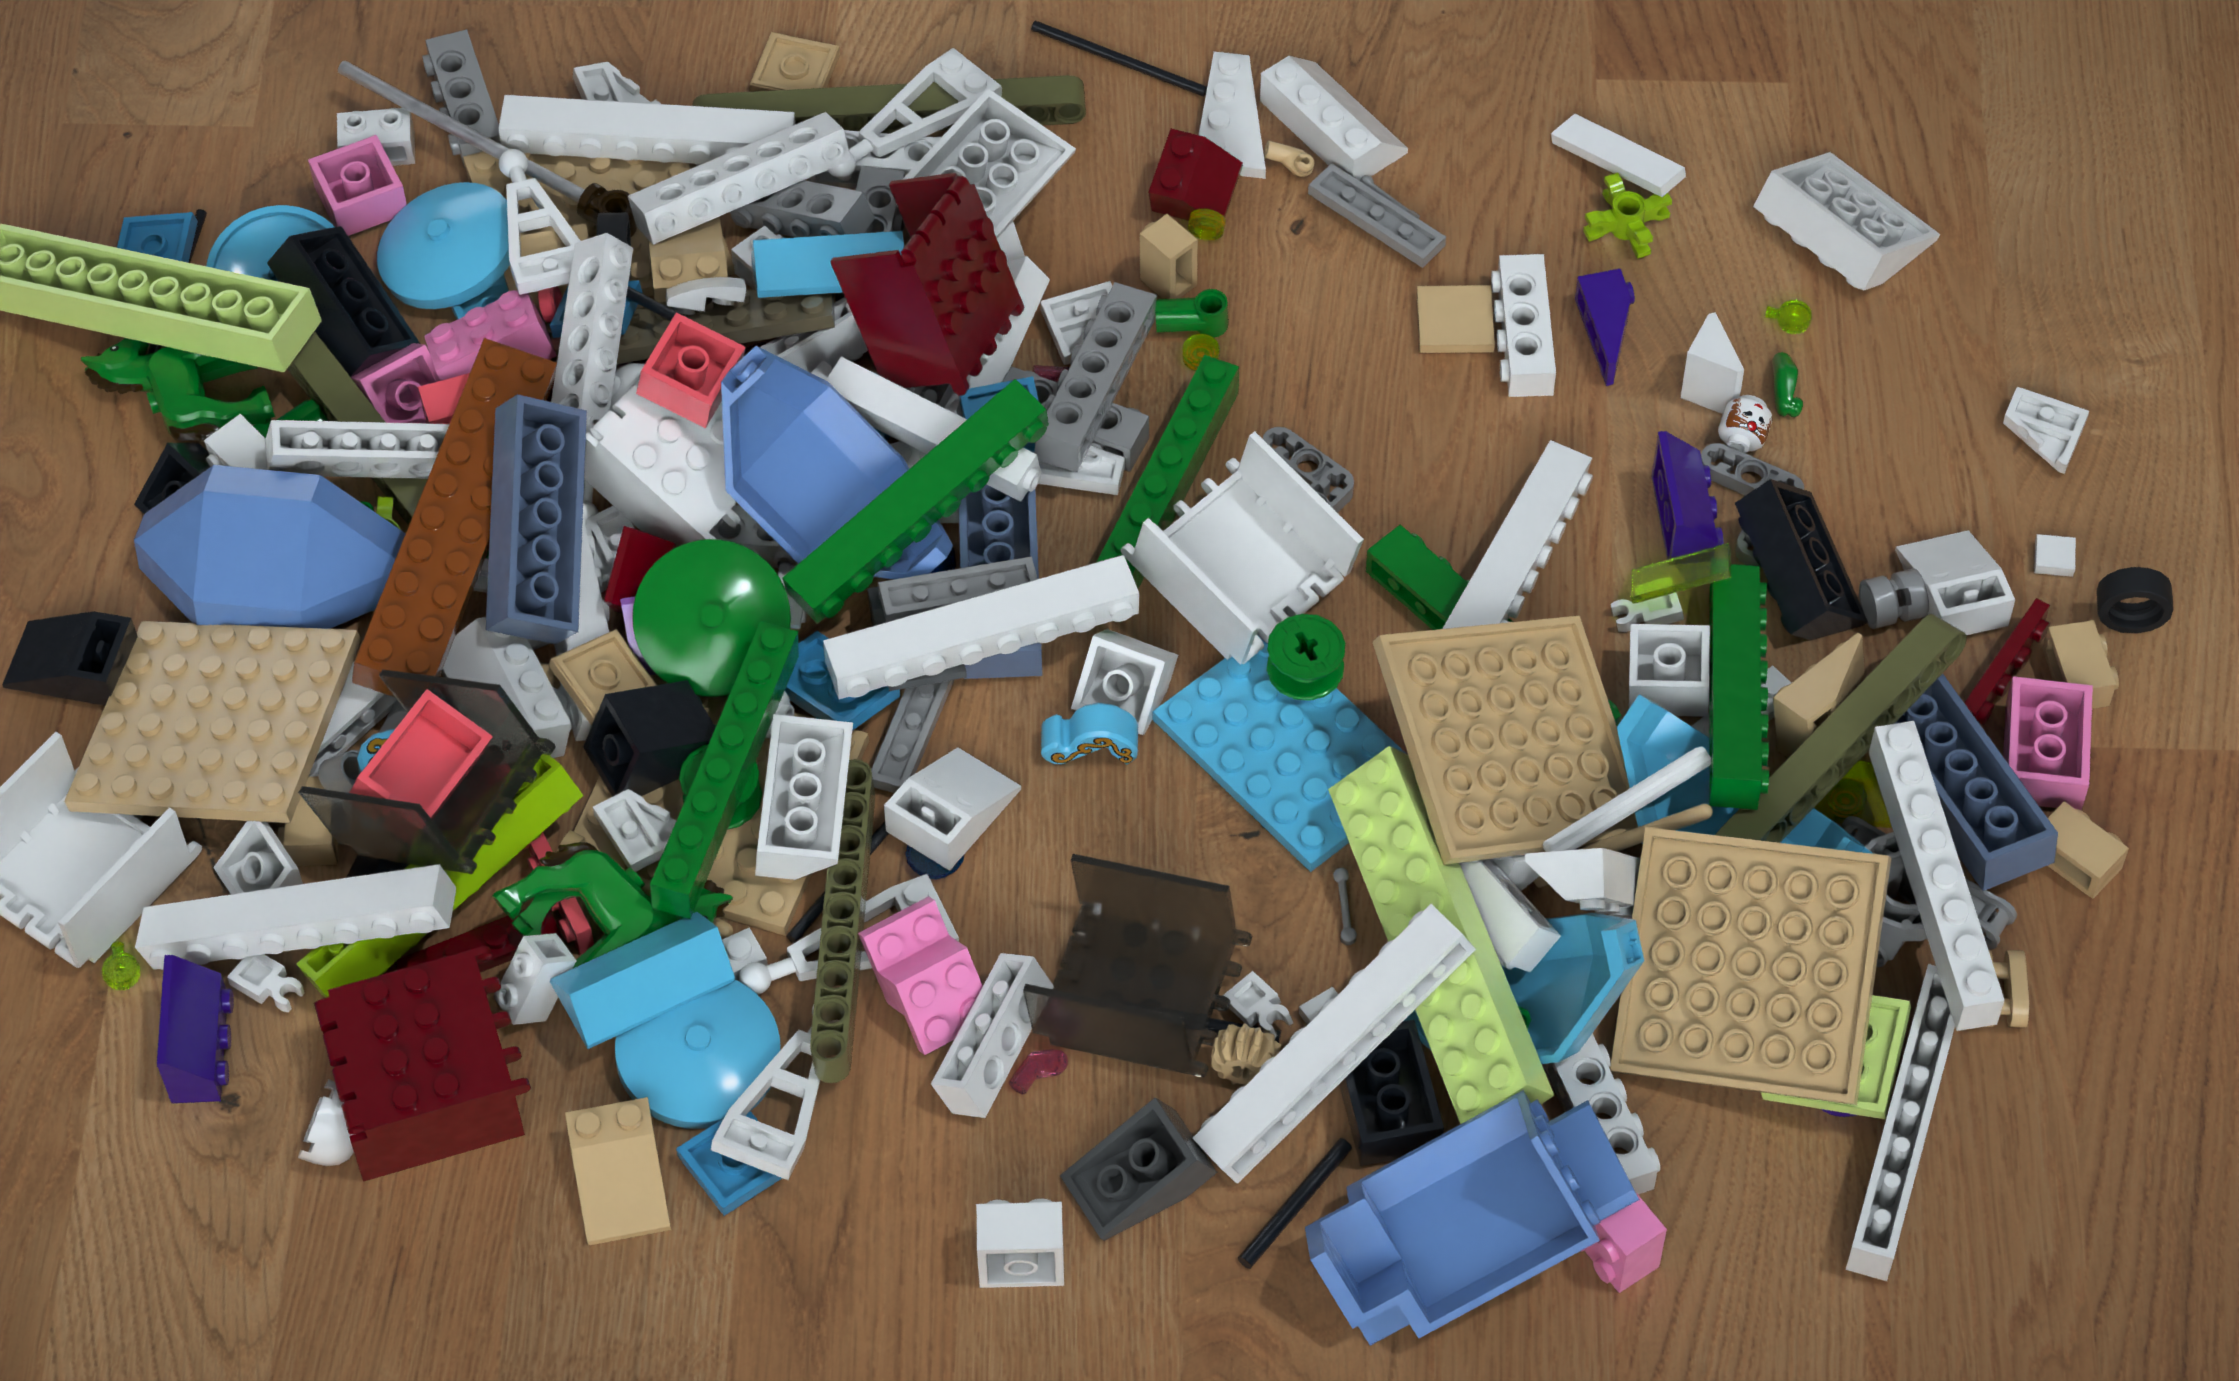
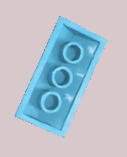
M903 231L753 240L751 263L757 297L842 293L843 291L830 263L832 258L899 250L901 255V251L904 248Z
M698 912L692 914L691 919L682 918L553 977L550 979V983L586 1048L590 1049L734 982L735 976L718 927Z

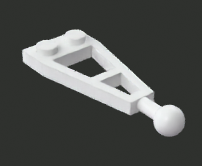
M950 49L925 66L859 131V143L849 149L851 160L829 169V173L837 178L848 177L853 173L856 162L870 152L879 158L954 124L987 88L1001 97V85L956 49ZM933 82L937 83L959 101L923 119L908 107ZM895 119L905 126L882 138L878 136Z
M509 149L500 156L499 169L506 177L512 180V183L506 184L509 262L518 293L521 295L569 284L575 243L580 242V239L536 178L526 179L525 172L528 168L526 155L520 150ZM532 198L539 210L519 214L518 201ZM552 226L566 246L521 257L520 233Z
M928 874L892 886L866 901L864 923L894 905L898 912L929 896L935 900L949 936L959 942V937ZM821 928L787 947L788 958L767 966L759 962L745 965L739 974V982L749 987L758 995L764 993L769 988L771 981L792 973H796L799 982L816 979L818 960L807 962L805 957L819 949ZM863 951L861 953L860 970L871 969L872 966L866 951Z
M832 1020L829 1023H834L839 1020ZM812 1025L808 1033L798 1030L730 1107L712 1140V1151L789 1180L805 1147L820 1079L815 1074L813 1061L808 1079L788 1072L785 1069L800 1052L811 1055ZM771 1086L803 1098L794 1135L746 1117L748 1112Z

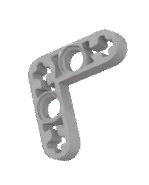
M1274 427L1265 432L1263 440L1271 448L1272 444L1277 445L1276 449H1272L1337 513L1350 502L1353 497L1354 479L1348 470L1285 427ZM1282 443L1286 444V449L1280 445ZM1302 461H1312L1318 465V468L1312 472H1304L1298 468V464ZM1330 484H1331L1332 486H1335V487H1336V488H1334L1331 492H1330ZM1340 484H1342V485H1343V489H1341L1340 487H1337V486H1339Z
M1712 443L1702 450L1703 465H1709L1711 481L1745 496L1769 479L1804 490L1802 480L1796 475L1725 444ZM1717 459L1723 460L1717 466L1711 464V462H1715ZM1734 465H1736L1735 474H1731L1730 470L1733 471ZM1752 471L1759 474L1762 480L1757 483H1748L1743 480L1741 475ZM1742 530L1737 539L1736 557L1745 565L1759 566L1753 557L1752 551L1747 549V547L1752 546L1751 540Z

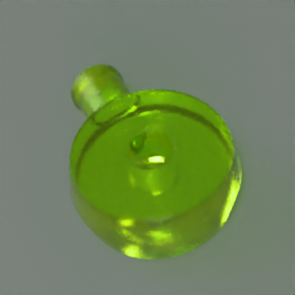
M1789 300L1784 302L1780 308L1767 306L1765 318L1777 319L1778 325L1782 330L1790 334H1799L1806 331L1810 326L1812 312L1810 307L1803 301Z
M120 941L111 944L112 955L102 965V978L112 989L126 990L138 982L141 969L137 959L124 951V943Z

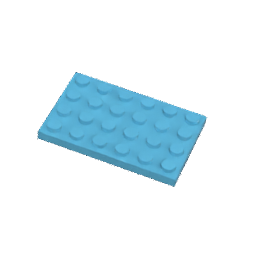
M1263 641L1264 648L1245 664L1240 665L1233 657L1228 660L1224 658L1152 711V720L1303 866L1312 872L1349 843L1328 789L1388 746L1403 753L1405 752L1337 688L1323 698L1310 701L1296 700L1280 693L1271 684L1266 671L1269 656L1267 651L1268 643Z

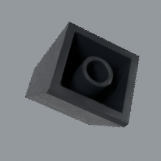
M688 680L605 694L583 748L612 797L627 789L643 796L678 780L684 761L690 753L703 745L709 744L716 725L712 722L703 707L700 697L695 694Z

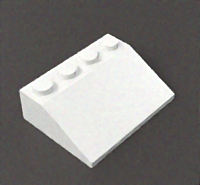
M987 88L903 179L956 173L957 176L966 177L970 184H975L986 214L993 223L995 236L998 238L1073 156L1076 148Z
M1831 152L1772 170L1753 206L1764 215L1767 222L1782 228L1791 235V239L1796 244L1807 247L1818 256L1822 264L1836 269L1846 277L1847 282L1851 286L1863 291L1886 282L1936 242L1940 236L1937 231Z

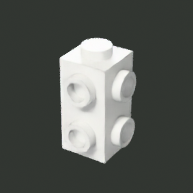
M556 933L523 936L503 976L501 989L494 995V999L501 1009L509 1012L513 1025L544 1022L547 1020L558 999L550 979L573 969L576 959Z

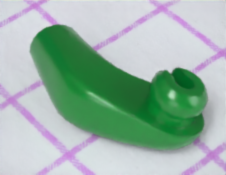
M1779 352L1772 359L1775 408L1782 417H1785L1787 414L1791 417H1797L1803 408V400L1799 397H1793L1798 378V368L1790 355Z

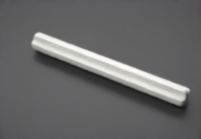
M1704 747L1694 748L1550 837L1543 843L1545 852L1577 849L1711 765V757Z

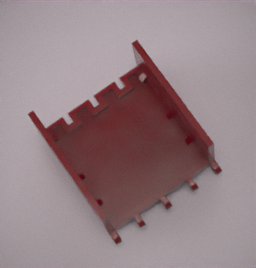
M956 173L894 180L889 183V187L911 237L901 251V255L899 250L834 257L830 263L879 376L903 388L951 384L953 391L957 395L963 396L969 390L967 376L976 377L983 369L980 361L983 353L988 356L994 354L997 349L995 336L997 333L1001 335L1008 334L1012 328L1009 316H1020L1025 307L1007 265L1006 255L1001 250L995 236L993 223L986 214L975 184H970L966 177L957 176Z
M490 947L474 948L328 990L329 997L314 1002L320 1029L323 1032V1040L330 1066L334 1067L332 1074L338 1097L341 1102H344L341 1108L349 1134H354L349 1137L363 1182L525 1135L516 1096L527 1093L531 1086L527 1078L511 1081L507 1064L521 1059L520 1048L512 1046L502 1049L497 1029L506 1027L511 1023L510 1014L506 1011L492 1014L487 994L501 989V983L498 977L482 980L478 967L479 963L486 962L492 958Z

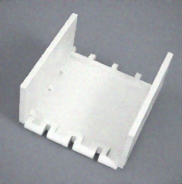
M633 385L613 405L615 413L608 411L590 429L591 433L588 432L586 434L584 479L642 532L671 541L677 547L693 541L716 539L709 532L721 519L731 527H735L740 522L739 516L731 510L737 502L725 489L722 402L707 427L704 428L636 394L638 386Z
M1255 431L1248 438L1240 463L1235 458H1231L1226 462V468L1232 474L1219 486L1212 479H1205L1201 483V487L1208 494L1192 508L1182 500L1178 501L1173 507L1180 518L1164 531L1148 518L1142 524L1136 547L1134 548L1131 544L1127 543L1121 548L1125 558L1227 660L1233 657L1240 665L1245 664L1264 648L1263 641L1268 643L1269 635L1278 623L1289 616L1306 613L1319 602L1318 595L1325 597L1344 580L1343 576L1346 577L1351 572L1364 540Z
M55 732L0 787V915L19 929L25 928V933L48 949L55 948L54 952L76 968H79L87 960L95 963L140 917L143 908L149 907L196 859L202 850V846L195 841L188 845L186 844L177 814L170 807L151 827L140 820L144 815L69 811L64 801L78 768L74 770L62 735Z

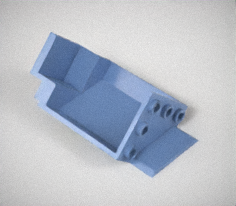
M1524 1090L1350 1184L1346 1187L1349 1203L1307 1225L1305 1232L1312 1264L1352 1329L1358 1326L1371 1346L1409 1324L1419 1339L1600 1241L1595 1225L1640 1199L1589 1100L1549 1121L1538 1099L1530 1102Z

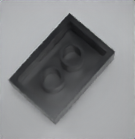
M1415 1020L1404 1021L1339 1084L1360 1166L1396 1160L1444 1133L1443 1122Z

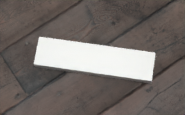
M1577 114L1572 115L1551 133L1553 144L1614 174L1619 173L1620 177L1660 197H1663L1686 177L1685 167Z

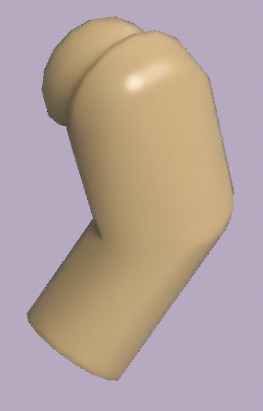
M1270 140L1266 143L1264 158L1282 163L1291 173L1298 177H1305L1312 173L1314 159L1310 154H1307L1302 149Z

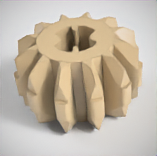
M1246 1023L1242 1027L1231 1024L1228 1025L1227 1029L1219 1030L1217 1037L1214 1039L1211 1067L1218 1071V1077L1231 1080L1232 1085L1239 1083L1246 1086L1259 1073L1261 1066L1281 1051V1044L1275 1041V1035L1272 1033H1263L1261 1027L1250 1028Z

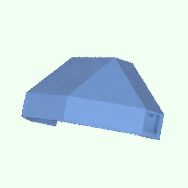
M755 346L733 366L721 381L726 492L798 564L910 469L904 458L828 381L758 346ZM938 520L932 525L931 531L923 540L917 543L913 541L903 550L902 556L894 565L888 568L884 566L873 577L900 579L930 574L948 557L953 547L940 521Z
M213 465L146 512L134 538L139 569L196 625H250L330 629L376 609L406 533L321 475Z

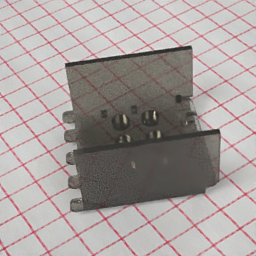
M382 670L379 674L380 678L407 713L425 690L428 689L491 734L493 738L483 755L433 820L422 806L417 803L302 786L298 793L337 842L350 845L359 856L419 866L440 864L443 870L473 874L477 868L473 858L482 845H492L496 836L491 831L503 813L512 814L517 805L512 799L524 782L533 783L537 777V773L533 769L542 754L551 755L556 746L552 741L537 736L499 684Z
M1073 854L1070 861L1079 903L1083 905L1080 907L1072 929L1074 935L1069 937L1060 962V967L1063 969H1059L1053 982L1054 988L1049 989L1025 984L1023 993L1033 1033L1048 1036L1050 1045L1205 1077L1209 1067L1203 1062L1196 1061L1201 1045L1213 1046L1214 1039L1218 1035V1033L1212 1030H1207L1213 1009L1219 1011H1227L1229 1009L1230 999L1219 995L1225 975L1239 977L1242 971V966L1239 963L1230 961L1235 945L1250 946L1253 938L1249 932L1236 929L1230 886Z

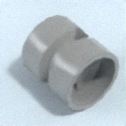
M1915 568L1893 573L1890 580L1885 576H1878L1860 582V604L1868 620L1867 624L1872 629L1894 625L1898 618L1903 622L1924 618L1928 615L1929 600L1927 589L1921 574Z

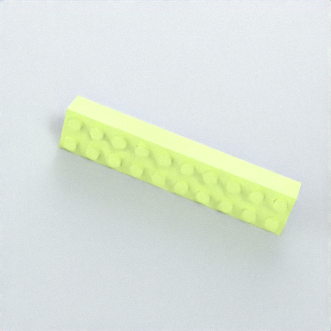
M0 223V311L280 372L287 370L322 322L310 288Z
M1388 746L1328 790L1388 942L1394 940L1408 926L1415 914L1424 911L1432 904L1476 949L1415 1009L1460 1124L1466 1122L1524 1090L1530 1102L1538 1099L1540 1104L1555 1095L1459 863L1443 864L1409 755Z

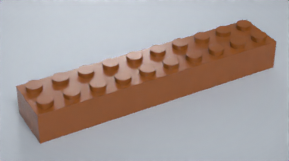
M486 338L483 339L355 659L352 683L413 704L418 701L426 689L432 693L434 692L489 551L495 408L517 394L547 401L554 383L556 362Z

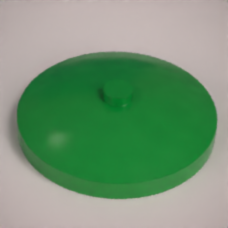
M717 539L689 542L663 555L644 576L638 588L633 606L634 635L639 651L648 666L666 683L688 680L695 694L701 697H723L730 694L760 621L790 629L791 623L790 604L785 587L771 565L760 555L743 545Z

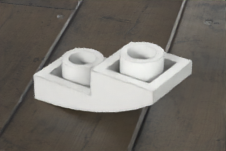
M732 277L692 280L666 289V304L673 307L674 311L688 315L695 314V310L704 311L707 297L712 298L714 303L730 306L734 305L735 301L744 302L746 285L744 279Z

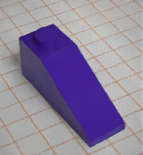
M1621 268L1577 277L1575 301L1606 386L1614 384L1628 322L1630 304L1635 302L1633 286L1631 282H1625Z

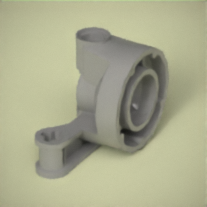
M1849 816L1842 823V828L1874 854L1891 857L1876 966L1882 967L1887 960H1893L1905 941H1922L1927 939L1894 832L1886 834L1863 819ZM1966 879L1983 934L1984 932L1986 933L1984 938L1989 950L1995 949L2000 942L1999 935L2006 925H2010L2015 921L2017 912L2005 899L1987 890L1983 891L1980 886ZM1899 893L1903 899L1911 904H1902L1894 901L1892 898H1896Z

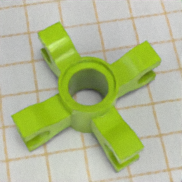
M1619 173L1605 176L1604 182L1608 188L1603 190L1602 195L1606 202L1611 205L1612 209L1585 213L1588 225L1584 226L1583 232L1588 241L1599 239L1611 232L1619 239L1630 240L1637 259L1651 255L1648 243L1653 242V236L1643 222L1650 220L1660 221L1670 218L1667 206L1672 205V199L1669 193H1666L1663 197L1653 194L1649 198L1644 199L1636 192L1625 190Z

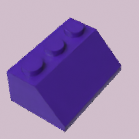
M1659 431L1651 477L1669 570L1710 567L1713 563H1716L1717 551L1723 550L1724 542L1721 527L1715 528L1714 519L1717 518L1715 496H1709L1708 488L1711 487L1709 465H1703L1700 450L1667 431Z
M164 955L157 1067L171 1104L221 1101L222 1086L229 1083L228 1062L224 1061V1049L231 1048V1028L229 1024H226L227 1013H233L232 989H226L221 973L174 955Z

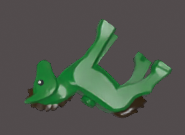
M124 338L119 343L107 348L102 354L98 353L96 356L81 357V361L87 366L85 368V375L99 389H104L106 392L118 391L120 394L130 391L147 392V398L153 414L161 412L168 433L179 443H199L204 441L239 414L250 424H267L266 419L275 417L265 386L254 389L248 398L239 402H224L205 397L203 383L236 373L258 369L257 366L165 347L145 355L149 344Z
M586 842L559 845V851H547L545 857L539 860L544 866L536 867L524 879L496 891L491 896L512 920L516 918L512 922V926L522 937L541 935L542 922L548 911L557 902L564 899L581 897L589 913L605 935L576 959L573 968L684 918L652 908L651 895H646L641 889L645 886V883L639 875L630 867L624 871L608 854L598 851L595 846ZM706 880L693 913L698 912L713 923L716 918L724 917L723 908L729 905L733 897L724 894V889L717 887V884L712 882V880ZM534 897L531 904L520 914L523 904Z

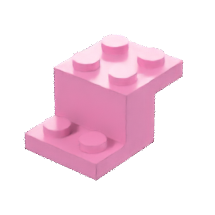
M928 896L858 933L886 1002L905 1016L917 1048L924 1055L956 1038L983 987L967 947L949 936L935 900Z

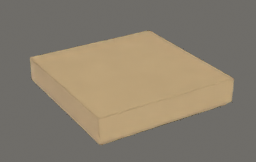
M771 32L750 82V92L827 88L840 56L839 46Z
M1491 285L1417 286L1419 353L1494 352L1495 339Z
M617 629L551 658L549 664L553 673L591 726L605 694L656 685Z

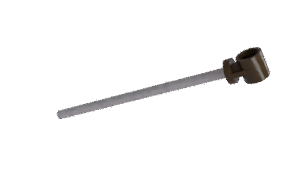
M347 61L340 63L338 73L487 154L499 159L503 152L509 150V148ZM527 159L528 168L525 174L536 178L537 181L578 202L577 214L597 224L599 213L627 212L630 221L631 237L635 234L637 227L628 200V195H630L628 192L623 190L607 191L597 183H592L584 190Z

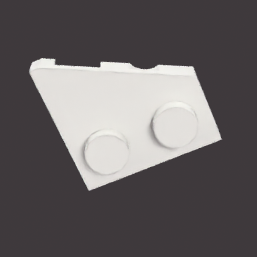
M609 62L573 68V80L583 100L661 104L656 99L650 102L639 93L640 87L631 79L623 77L620 71Z
M1111 281L1040 301V310L1064 365L1070 364L1075 346L1083 344L1086 325L1090 319H1096L1099 300L1102 295L1108 296L1112 288Z
M629 789L593 806L594 816L627 867L636 872L661 859L676 823V820L670 817L669 811L658 805L647 803L642 796Z

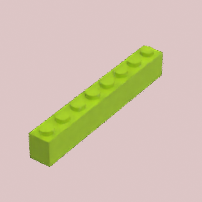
M541 749L405 869L440 864L456 886L453 910H455L470 895L477 892L502 867L509 864L512 858L529 843L537 839L562 814L568 812L584 795L562 765ZM411 933L386 939L361 940L352 944L340 943L320 946L312 949L296 965L324 998L329 997V989L384 974L394 962L410 948L417 945L427 933Z

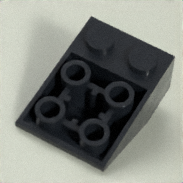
M92 611L28 621L3 681V688L105 706L109 696L112 695L138 637L132 618Z

